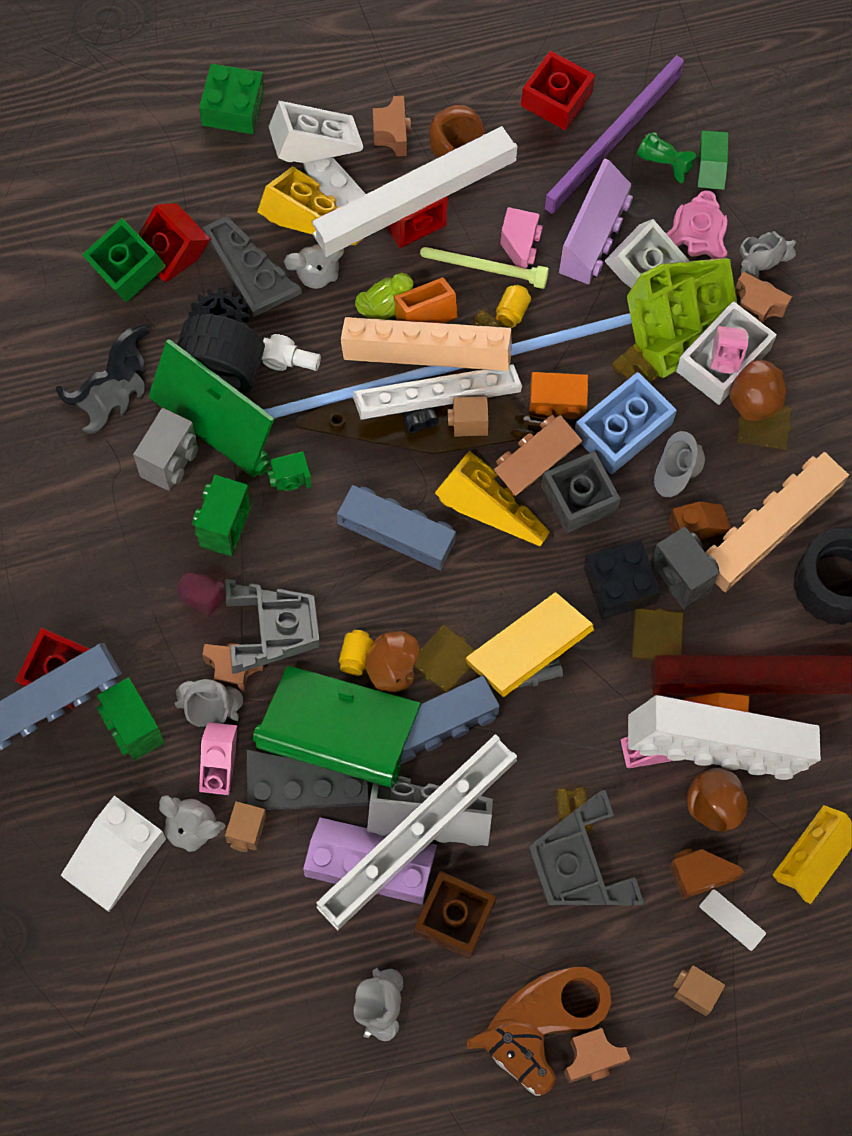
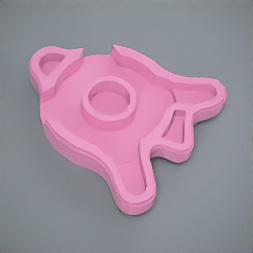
M702 191L696 198L692 199V202L684 206L682 204L677 209L673 220V227L666 234L677 247L682 244L687 245V252L691 257L707 254L712 259L727 258V250L723 244V237L725 236L728 223L727 216H724L719 210L720 206L716 201L715 194L711 191Z

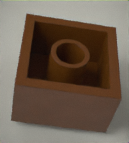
M440 871L414 926V934L470 959L497 897Z

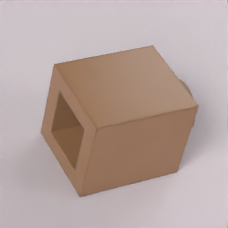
M487 397L453 398V409H448V426H454V437L488 436Z
M235 802L225 834L227 843H231V848L242 852H248V849L257 850L267 817L265 809Z
M692 965L688 972L682 970L673 986L678 990L674 997L707 1016L712 1011L725 984Z

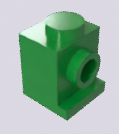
M303 451L270 460L272 470L267 471L271 487L276 486L277 491L283 489L285 491L295 490L305 484L306 489L312 488L311 476Z

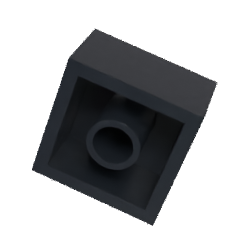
M642 540L586 556L583 568L602 619L657 604L661 591Z

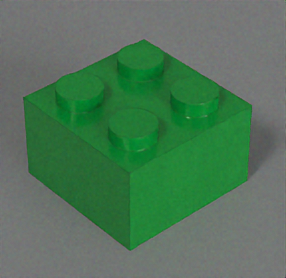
M211 63L199 106L202 126L254 134L265 91L263 72Z
M123 218L82 254L88 263L126 303L166 267L153 249Z
M214 475L212 483H207L202 496L204 503L201 509L197 508L195 511L192 525L195 526V536H197L201 548L232 557L252 507L247 484Z
M129 677L97 695L101 705L96 708L109 731L115 729L111 734L123 756L129 753L132 760L135 761L164 744L157 724Z

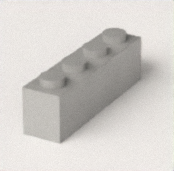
M399 776L393 788L373 783L367 832L376 833L381 836L389 835L440 786L428 783L426 787L413 785L410 778ZM479 796L434 840L441 843L458 842L466 843L470 846H488L493 799Z

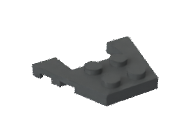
M225 579L226 606L257 605L261 644L230 645L232 674L319 648V633L313 595L277 589V592L262 590L261 586L250 583L249 587L237 585L236 580Z
M606 790L595 794L528 846L547 905L644 904L635 877L605 887L585 825L614 816Z

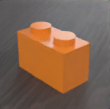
M443 277L394 296L396 321L443 324L458 318L456 293Z
M532 372L529 414L548 418L552 414L554 416L561 415L567 419L583 417L587 409L588 375Z

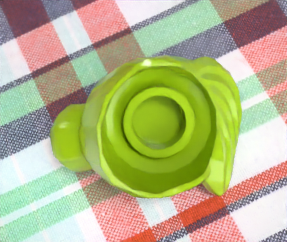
M405 273L395 274L392 278L388 277L380 280L368 291L358 294L355 300L358 312L368 319L392 320L396 318L394 296L413 289V280Z

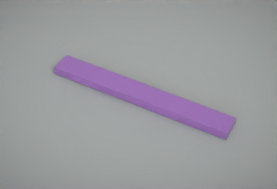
M676 55L546 195L545 210L551 214L555 213L680 78L684 65L682 58Z

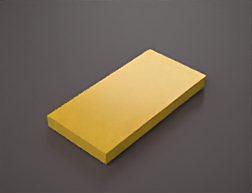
M555 592L467 656L466 661L480 676L484 675L490 686L502 697H505L594 631L593 624Z

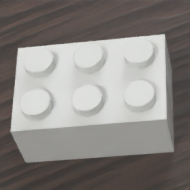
M733 301L683 353L676 372L720 405L729 395L736 376L748 363L762 360L771 350L777 334ZM718 326L744 329L747 332L748 348L738 373H722L716 369H710L713 341Z

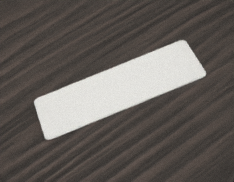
M715 889L700 904V908L750 951L766 935L764 930Z

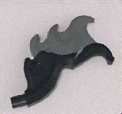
M145 324L133 330L130 327L114 341L109 352L105 371L95 372L78 390L72 393L66 392L62 386L56 387V392L64 403L72 406L77 405L89 415L90 424L82 428L83 432L90 434L101 431L108 423L109 415L115 408H120V416H123L128 410L129 398L132 392H137L139 400L144 396V382L138 373H145V363L137 350L136 343H138V339L149 334Z

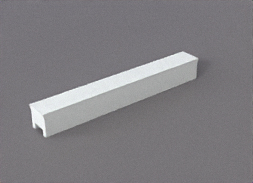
M501 126L312 221L316 229L313 232V236L324 251L325 257L515 162L517 145L513 143Z
M495 734L317 901L316 908L338 931L517 761V755L511 752Z

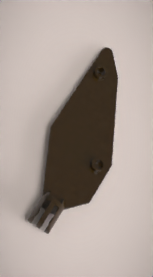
M506 394L487 398L488 436L454 437V426H448V409H453V404L431 407V409L435 410L439 419L438 424L432 428H423L416 433L407 432L403 423L405 418L402 412L360 419L354 399L334 402L299 416L296 420V425L300 429L422 453L438 454L520 441L529 433L535 436L542 430L540 424L547 418L524 414Z

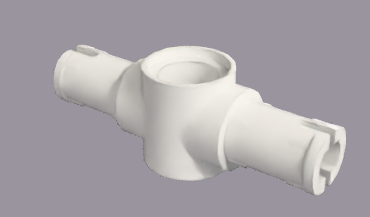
M273 334L270 339L264 338L265 349L261 360H263L267 367L284 371L287 366L293 367L295 365L314 371L318 370L321 361L320 354L298 349V346L294 345V341L284 335Z

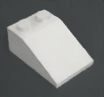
M278 101L269 125L278 158L287 162L306 163L362 151L363 144L353 116Z
M654 219L639 224L605 260L616 275L630 288L633 287L642 273L660 264L689 261Z
M114 796L93 822L62 872L61 877L110 912L166 838L162 830Z

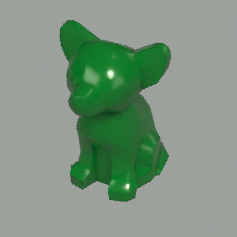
M656 132L646 135L637 152V156L645 161L651 160L658 163L671 164L674 168L675 179L679 183L685 181V174L691 170L693 160L697 157L696 153L692 151L678 152L671 144L660 139Z

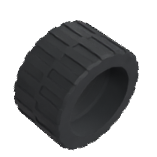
M198 314L184 321L177 342L179 347L243 395L253 389L265 344L257 332L250 329L247 325L220 315Z
M834 528L830 529V531L822 532L809 543L795 570L794 590H796L797 598L802 603L803 608L810 612L813 617L829 624L846 625V623H852V597L840 596L828 590L821 583L816 572L817 562L827 557H841L852 562V529Z

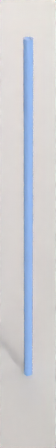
M630 313L512 344L511 356L632 324ZM427 366L264 409V411L273 418H278L353 398L354 391L417 381L463 368Z

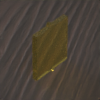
M783 406L772 417L759 421L747 420L740 415V418L737 420L739 424L737 443L786 450L788 432L792 428L789 425L791 407Z
M660 608L656 611L635 609L632 659L652 660L656 664L659 661L680 663L683 613L665 612Z
M443 625L419 651L414 667L426 676L427 681L431 680L442 690L449 692L470 668L466 657L475 650L465 643L464 637L459 638Z

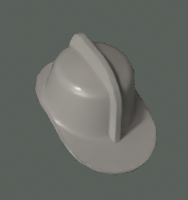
M679 431L673 434L665 446L654 476V486L663 497L671 498L678 495L684 490L689 480L698 476L704 467L705 455L702 446L697 444L695 438L690 433Z

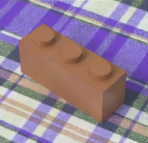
M553 414L540 424L542 428L540 432L535 436L529 433L518 442L520 448L513 454L507 451L496 461L499 466L494 469L515 496L522 493L539 479L544 472L550 470L583 442L561 415L555 417Z

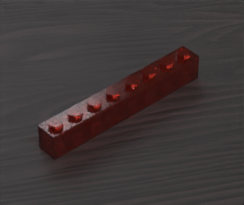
M655 655L651 665L652 694H852V656Z

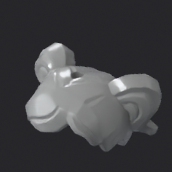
M775 231L772 233L767 232L761 235L759 239L755 237L746 238L740 247L743 258L741 274L745 272L758 279L759 271L768 270L779 264L780 261L786 262L793 259L796 255L793 247L796 241H785Z
M315 244L312 247L303 248L299 253L287 255L284 264L286 269L296 271L297 276L305 286L315 289L322 288L329 282H335L338 279V259L343 255L344 248L325 257L320 245ZM318 265L321 266V270L317 269Z
M203 679L196 682L186 681L182 683L176 690L178 701L174 703L177 708L184 709L185 716L191 724L198 727H206L208 722L223 724L227 718L237 721L239 715L236 712L243 704V696L240 691L232 686L225 687L217 681Z
M166 795L162 796L159 801V810L167 816L164 829L165 836L172 845L184 848L188 852L196 851L206 844L208 839L216 837L226 827L223 822L216 821L214 812L210 807L196 799L180 801L179 798H171Z
M376 968L372 971L373 978L362 981L357 987L353 1015L357 1022L366 1026L363 1037L369 1038L372 1034L381 1041H389L396 1036L399 1030V1024L396 1019L400 1013V991L403 989L404 982L398 971L394 969L380 971Z

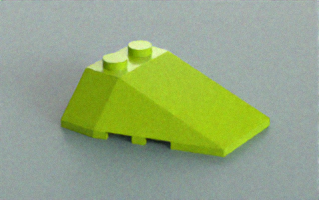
M722 258L660 264L642 273L628 293L627 300L636 347L659 377L664 378L675 372L683 353L733 301L737 304L730 259Z

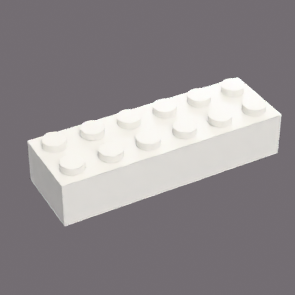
M658 695L628 715V749L640 751V754L644 756L658 754L667 756L669 760L673 761L687 759L694 761L697 765H721L723 769L748 770V773L752 775H763L766 773L775 775L776 779L781 780L791 779L793 775L800 771L808 770L809 766L821 760L818 725Z

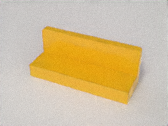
M823 805L773 873L774 878L779 883L794 888L805 902L811 904L852 848V821L848 815Z

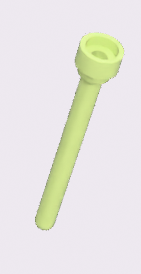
M423 247L420 250V254L424 258L529 280V283L534 284L536 288L545 289L547 284L548 267L538 265L537 268L527 269L429 247Z

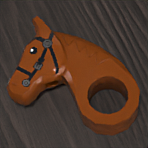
M572 967L549 972L516 992L501 1007L488 1029L467 1041L468 1049L485 1048L494 1061L529 1092L536 1096L545 1095L555 1085L556 1076L546 1062L544 1036L558 1033H585L597 1027L604 1021L611 1006L610 987L601 974L587 967ZM572 983H581L588 986L596 997L597 1006L595 1012L586 1018H577L570 1015L564 1009L561 1002L562 990Z

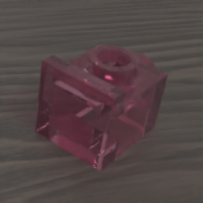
M191 572L189 574L185 573L177 585L180 601L209 617L225 595L223 583L217 581L214 585V582L203 574L197 576Z

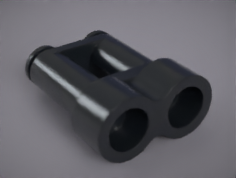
M431 408L402 412L405 418L403 423L408 433H416L423 428H432L439 422L435 410Z

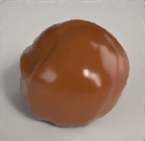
M453 105L439 111L433 117L429 129L430 149L433 154L439 158L485 135L486 130L480 116L473 109L465 105Z
M755 360L748 363L736 376L730 389L729 396L733 407L744 419L751 421L764 420L778 413L784 406L787 395L784 372L766 360Z
M390 631L380 635L372 643L366 653L365 667L372 683L379 691L384 693L400 692L413 684L415 677L412 668L419 656L418 641L406 632Z
M723 768L707 769L699 773L689 786L687 793L688 810L693 818L710 830L727 832L735 829L743 822L748 811V801L740 779L733 772Z

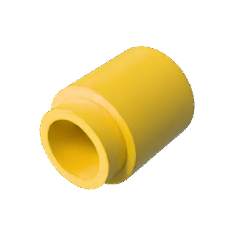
M520 285L506 288L496 309V320L500 324L513 328L517 323L521 322L531 301L528 290Z
M353 630L352 633L345 635L339 657L341 671L356 676L363 674V670L366 669V653L374 642L369 638L367 632Z

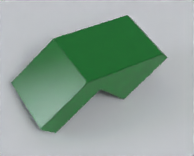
M701 130L697 187L725 189L728 164V132Z

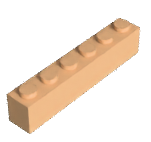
M345 317L341 335L344 360L509 371L512 352L511 328Z
M823 452L817 459L812 456L803 465V471L798 476L792 474L783 483L782 486L784 488L778 494L773 491L763 501L764 506L759 511L753 509L743 519L744 524L739 529L736 527L730 529L723 537L724 542L719 547L713 545L705 552L707 556L711 555L718 563L720 573L715 583L725 593L844 486L849 474L827 453Z

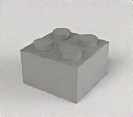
M164 408L160 410L133 454L141 478L168 491L172 489L174 484H179L184 475V467L188 461H192L195 458L199 448L193 423Z

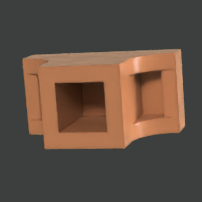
M393 96L391 104L387 107L373 108L374 146H388L394 150L396 156H407L406 134H411L410 118H405L404 96Z
M745 272L741 274L735 288V293L741 300L739 306L762 324L767 318L772 316L782 318L792 296L776 289L771 283L761 281Z
M231 643L227 644V647L204 644V662L215 669L214 681L223 684L225 687L232 686L238 691H245L249 676L254 672L263 671L264 665L232 674L230 645L239 644Z
M600 1028L572 1038L570 1044L574 1052V1061L571 1066L565 1069L564 1073L568 1084L591 1076L592 1081L610 1075L609 1069L627 1063L630 1057L626 1047L618 1048L611 1045L607 1041L603 1029Z

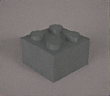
M595 451L543 473L541 487L566 534L617 512L621 499Z
M686 527L681 528L656 545L650 562L652 569L683 610L709 594L720 573L716 560L711 555L707 556L701 548L702 544L698 536L693 532L690 533Z

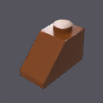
M701 501L672 509L668 521L672 534L686 527L690 533H695L700 541L726 534L731 529L723 505Z
M691 848L675 854L676 859L670 864V869L683 900L739 880L744 874L742 867L702 849L695 852Z

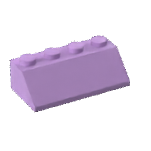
M605 158L563 245L559 269L560 274L588 285L593 275L598 277L603 266L601 257L603 253L608 255L613 244V239H611L612 233L619 232L623 222V218L620 216L623 210H629L633 200V196L629 195L631 183Z
M320 817L310 841L303 868L305 877L337 884L387 836L367 832V828ZM429 844L377 894L423 905L437 845Z

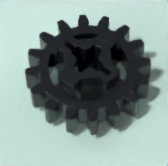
M218 288L216 294H213L208 289L207 297L199 294V303L192 302V312L188 314L189 317L198 314L218 316L221 312L220 316L234 319L246 325L249 322L247 304H242V297L239 295L234 298L233 290L223 294L222 288Z

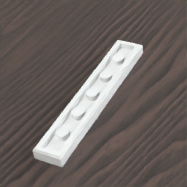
M510 365L509 371L483 369L354 391L353 399L360 419H367L453 404V398H489L521 392L522 385L514 365Z

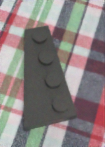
M227 216L203 227V231L211 239L209 243L253 317L302 294V289L296 283H293L279 266L276 267L268 259L267 255L261 249H258L250 241V238Z
M246 750L248 805L265 810L368 806V783L365 780L294 759Z

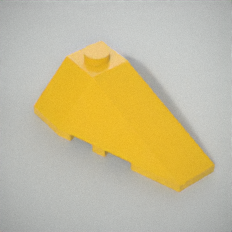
M292 166L265 187L257 212L279 226L313 234L316 229L312 221L339 207L335 205L337 200L332 195L326 196L319 190L321 185L315 179ZM361 239V240H359V241H357V242H355V243H353V244H351V245H355V246H356V245H357L360 241H362L363 239Z
M469 450L435 492L440 501L459 513L541 546L550 531L527 507L519 506L515 502L514 494L509 487L503 489L495 480L497 474L493 469Z

